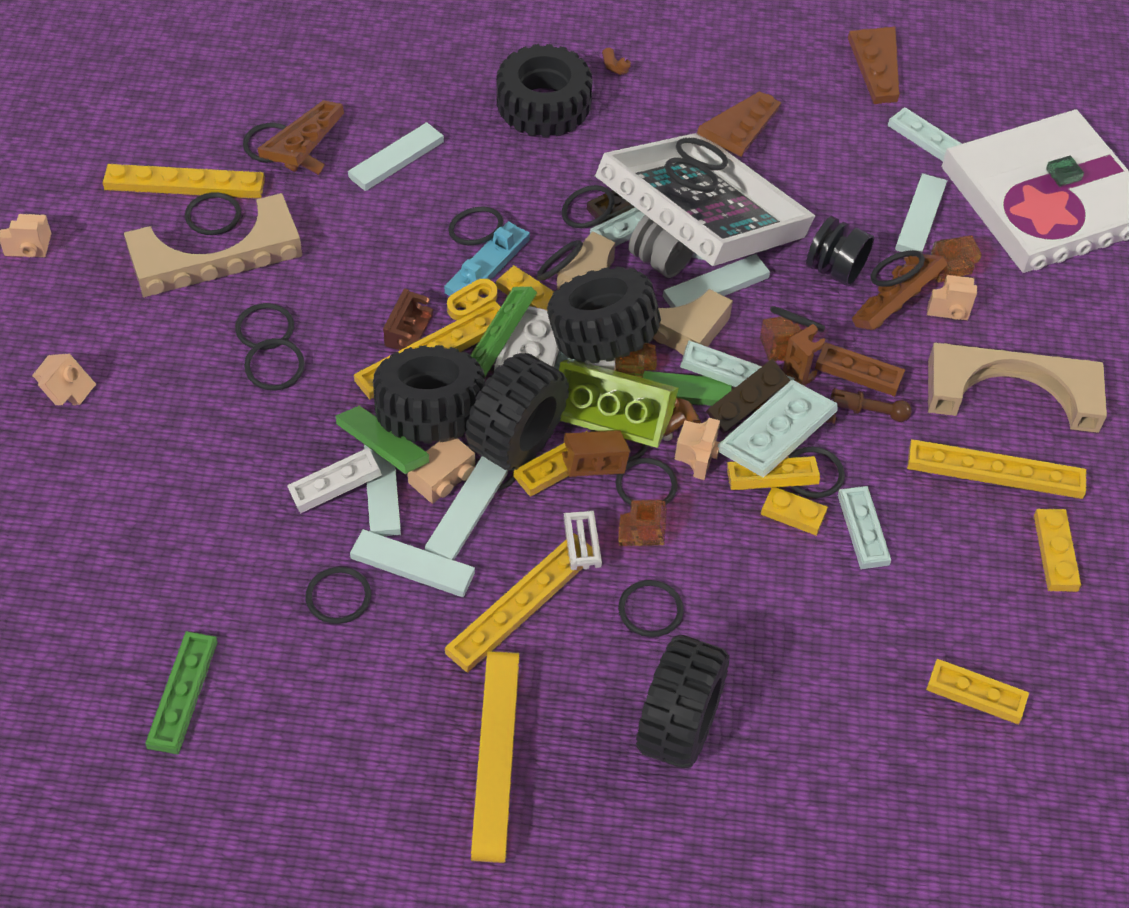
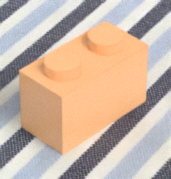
M453 437L449 438L446 442L440 443L439 441L426 451L429 454V463L408 472V483L432 504L439 498L446 497L453 487L462 480L466 481L475 468V453L458 438L455 439Z

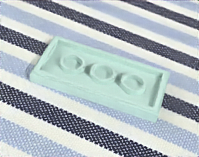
M791 380L718 444V452L764 478L838 411L837 403Z

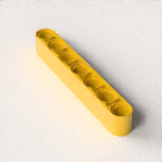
M487 651L471 861L505 863L519 653Z

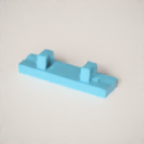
M509 221L503 227H499L494 232L493 239L488 241L471 259H467L462 264L461 270L444 286L445 294L451 296L478 279L492 280L530 240V233L518 228Z

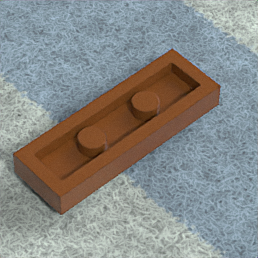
M825 342L815 369L894 397L905 372V369Z

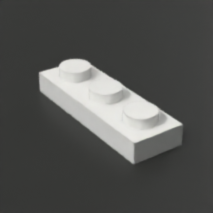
M368 447L287 486L301 514L382 474Z

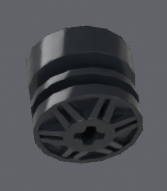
M830 216L822 224L811 243L806 259V267L813 270L818 268V272L821 274H825L832 267L831 279L845 286H850L859 276L870 255L874 236L859 228H855L848 235L849 224L846 222L840 223L838 218Z

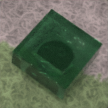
M1071 155L1049 161L1046 166L1047 172L1059 187L1080 181L1084 175V171Z

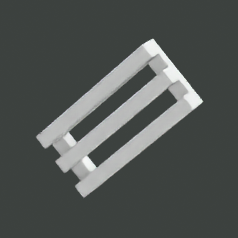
M594 511L564 513V526L571 570H577V566L589 569V565L601 568L602 560ZM582 519H588L593 557H588ZM571 520H576L581 558L576 557Z

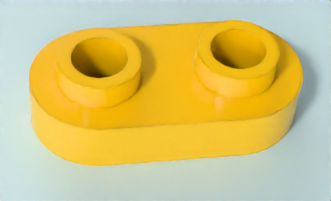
M482 278L453 293L447 300L449 316L454 320H459L496 301V284L489 279ZM485 294L487 297L482 298L480 295Z

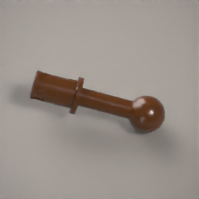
M836 388L832 390L830 399H833L838 407L853 410L855 414H859L861 409L888 414L893 420L898 422L907 421L912 414L910 404L904 400H897L891 404L864 398V394L861 391L852 393Z

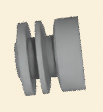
M646 215L638 222L629 241V251L632 255L639 257L645 263H650L653 269L668 278L676 276L681 272L695 253Z

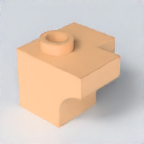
M18 214L17 221H11L8 229L0 230V244L4 256L46 257L51 237V230L46 215Z
M947 275L943 288L932 290L927 306V315L968 321L977 295V285H974V278Z
M71 354L48 355L32 375L39 383L38 386L55 405H63L67 400L73 405H80L96 385Z
M708 418L704 423L684 421L677 441L675 460L690 465L694 472L693 477L705 480L711 459H717L718 444L720 443L717 441L719 420Z

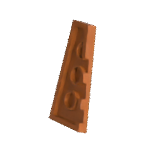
M895 27L849 31L848 41L873 103L898 102L899 79Z
M759 91L701 124L696 134L742 157L776 114L781 102L774 99L773 96Z
M325 100L321 101L258 147L259 157L272 160L273 162L299 166L344 114L343 105Z
M923 254L925 258L924 265L914 276L893 286H879L878 291L880 293L877 296L870 297L851 318L855 326L869 330L882 326L886 318L892 313L899 311L903 306L902 304L920 293L924 285L939 276V272L948 265L944 256ZM917 256L904 257L906 263L903 267L897 266L891 272L893 275L892 279L898 278L912 270L919 263V258Z

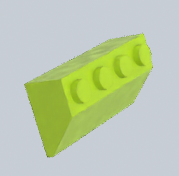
M574 359L560 362L559 371L565 375L569 383V396L566 399L567 405L565 411L562 412L560 421L595 431L620 430L624 439L656 448L659 447L672 417L679 388L585 362H578Z

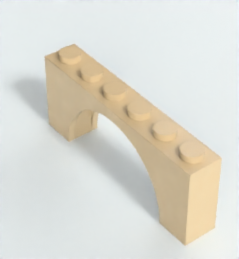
M282 193L257 199L258 216L251 232L238 244L220 252L189 254L177 251L161 242L152 231L151 226L125 232L124 236L143 297L301 257L300 237Z
M592 231L583 242V247L578 255L558 272L557 290H560V286L565 282L572 281L573 277L585 275L586 272L591 270L598 271L601 268H610L614 261L616 242ZM708 289L705 294L691 303L673 308H659L661 322L653 339L677 350L682 355H684L688 341L708 347L730 319L733 300Z
M947 343L933 344L928 360V413L957 416L963 394L971 386L984 379L1006 376L1033 382L1052 394L1065 410L1071 430L1099 433L1107 417L1103 362L959 346Z

